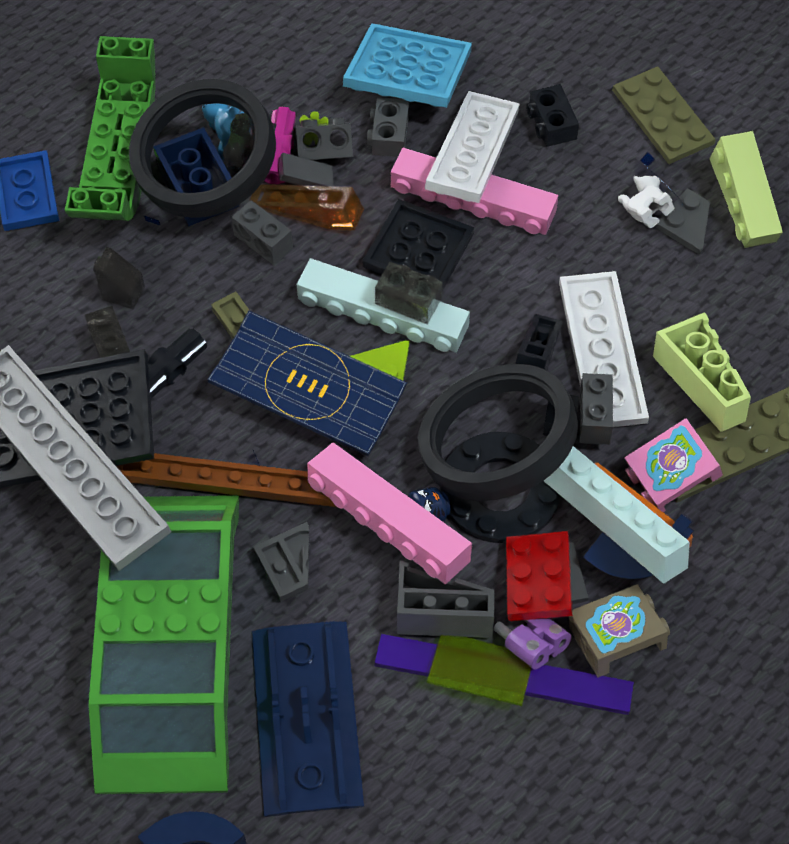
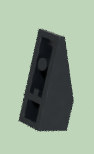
M535 314L518 351L516 364L536 366L548 371L563 321Z

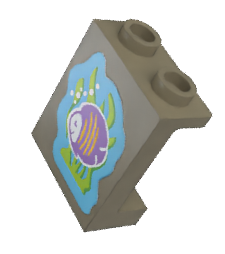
M638 584L573 609V616H569V628L597 677L608 674L610 662L654 644L658 646L660 651L667 649V639L670 635L669 626L663 617H658L651 597L648 594L644 595Z

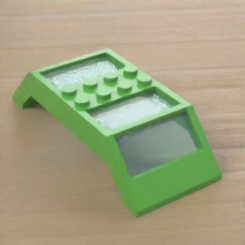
M239 496L144 497L168 524L172 532L120 571L117 570L102 550L100 556L89 692V718L95 794L228 793L229 750L227 711L234 537L239 518Z

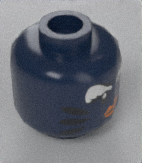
M436 487L418 489L408 494L409 498L442 522H445L446 516L450 514V503L447 495Z

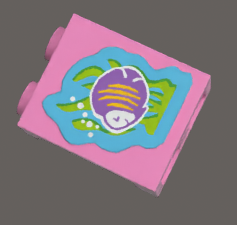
M687 418L624 457L629 466L625 469V472L634 485L640 483L645 490L641 493V496L662 512L666 511L664 506L705 479L710 478L713 482L723 476L720 465Z

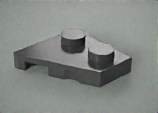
M687 188L673 203L674 210L667 216L663 215L655 228L700 255L704 246L710 201Z
M307 522L253 546L254 553L280 602L309 589V525Z

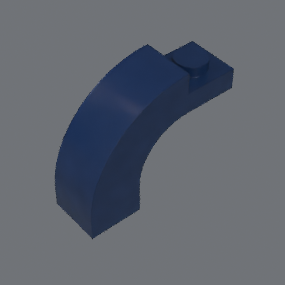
M681 514L672 525V528L688 540L694 532L690 528L694 521L685 514ZM604 532L601 533L584 555V558L595 567L616 577L637 579L653 575Z
M190 811L173 814L154 823L138 836L141 844H247L245 835L234 824L222 817L206 812Z

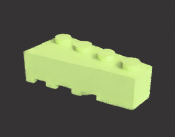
M753 131L722 136L713 150L710 162L727 202L729 212L734 220L737 239L742 240L744 248L777 242L783 231Z
M704 312L657 331L653 357L720 432H723L746 422L751 396L737 370L731 367L729 363L730 357L726 350H722L718 343L719 337L714 329L711 330L708 324L709 319Z

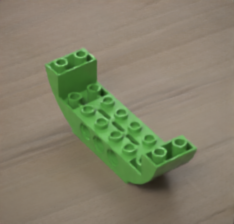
M100 36L96 53L101 78L80 185L79 188L69 187L65 212L72 218L129 221L133 218L139 207L142 191L131 170L129 146L137 122L147 108L155 101L154 39Z

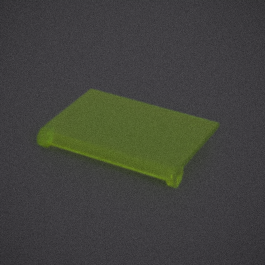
M441 635L427 683L522 706L531 667L505 646L468 637Z

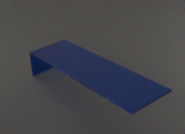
M647 152L640 161L647 167L655 159ZM659 178V180H660L675 196H677V195Z

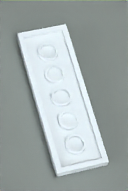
M468 91L426 179L425 190L460 198L468 202L479 203L518 114L520 104Z
M616 271L560 277L559 286L580 386L583 373L613 374V427L648 424L649 415Z

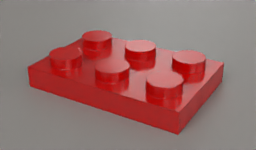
M568 531L506 537L507 615L509 621L573 616Z

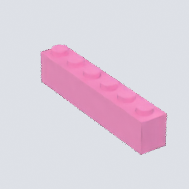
M402 148L391 170V187L395 188L399 193L415 194L428 202H441L453 210L463 209L470 211L479 218L489 217L498 220L505 226L515 225L524 228L531 234L541 233L546 235L557 210V194L495 175H491L479 203L468 202L460 198L425 190L426 179L436 157Z
M331 443L307 463L308 483L315 491L322 492L329 497L335 506L345 509L354 516L359 524L366 525L372 529L382 541L392 544L400 550L406 559L413 560L423 567L425 572L432 578H437L446 585L471 562L472 543L335 443Z

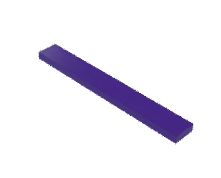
M381 634L375 659V667L629 715L634 685L632 681L606 676L597 677L596 674L548 665L533 669L522 660Z

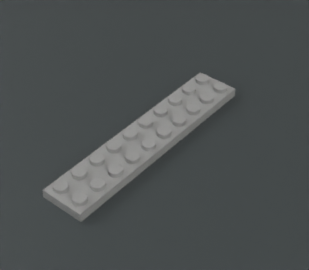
M9 345L0 351L1 432L117 570L120 571L172 531L168 524Z

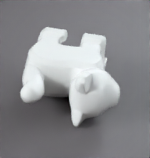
M634 176V182L640 193L631 199L627 195H620L618 201L623 204L624 208L635 220L643 222L648 228H653L660 220L657 217H652V214L660 210L667 216L674 210L672 199L666 192L663 193L659 189L660 180L657 176Z

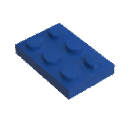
M47 150L0 159V213L4 231L60 221Z

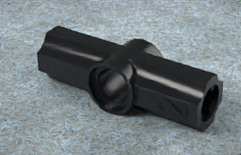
M195 329L186 330L168 348H158L149 358L151 398L167 384L173 385L175 383L173 381L180 374L182 376L185 374L187 365L207 348L206 341Z

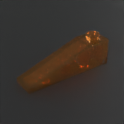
M261 184L250 198V201L252 200L266 212L333 230H355L364 211L353 187ZM261 192H264L261 200L257 201Z

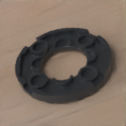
M488 432L474 436L461 443L450 454L446 463L456 469L475 473L484 464L490 462L507 461L516 464L528 457L540 445L519 434ZM542 481L530 488L526 501L518 508L509 511H494L484 507L478 501L466 500L451 495L440 487V491L444 492L448 497L450 503V514L448 516L467 534L493 543L506 542V537L531 535L541 531L555 515L561 497L553 488Z

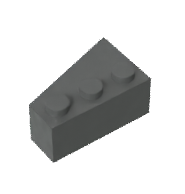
M400 560L397 634L492 638L494 625L493 589L458 578L455 581L450 580L445 585L439 579L432 578L424 571L411 568L409 563Z

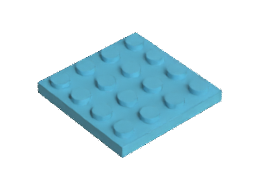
M371 23L343 77V87L352 88L355 91L377 93L381 96L402 98L409 102L416 101L430 104L434 107L447 108L471 53L472 43Z

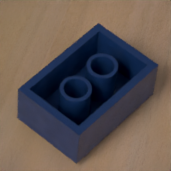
M204 127L153 146L157 168L170 190L181 193L205 192L217 188L232 179ZM216 215L198 218L184 217L188 226H191Z

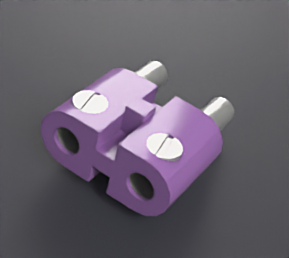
M550 618L524 620L528 623L525 627L521 624L513 631L502 622H497L494 626V631L506 639L505 647L533 669H538L546 664L550 655L556 657L563 652L571 641V634Z

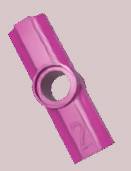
M279 107L277 110H273L271 116L276 137V151L272 167L264 180L268 184L285 182L281 181L279 177V157L282 153L291 155V149L294 148L293 132L296 113L288 107Z

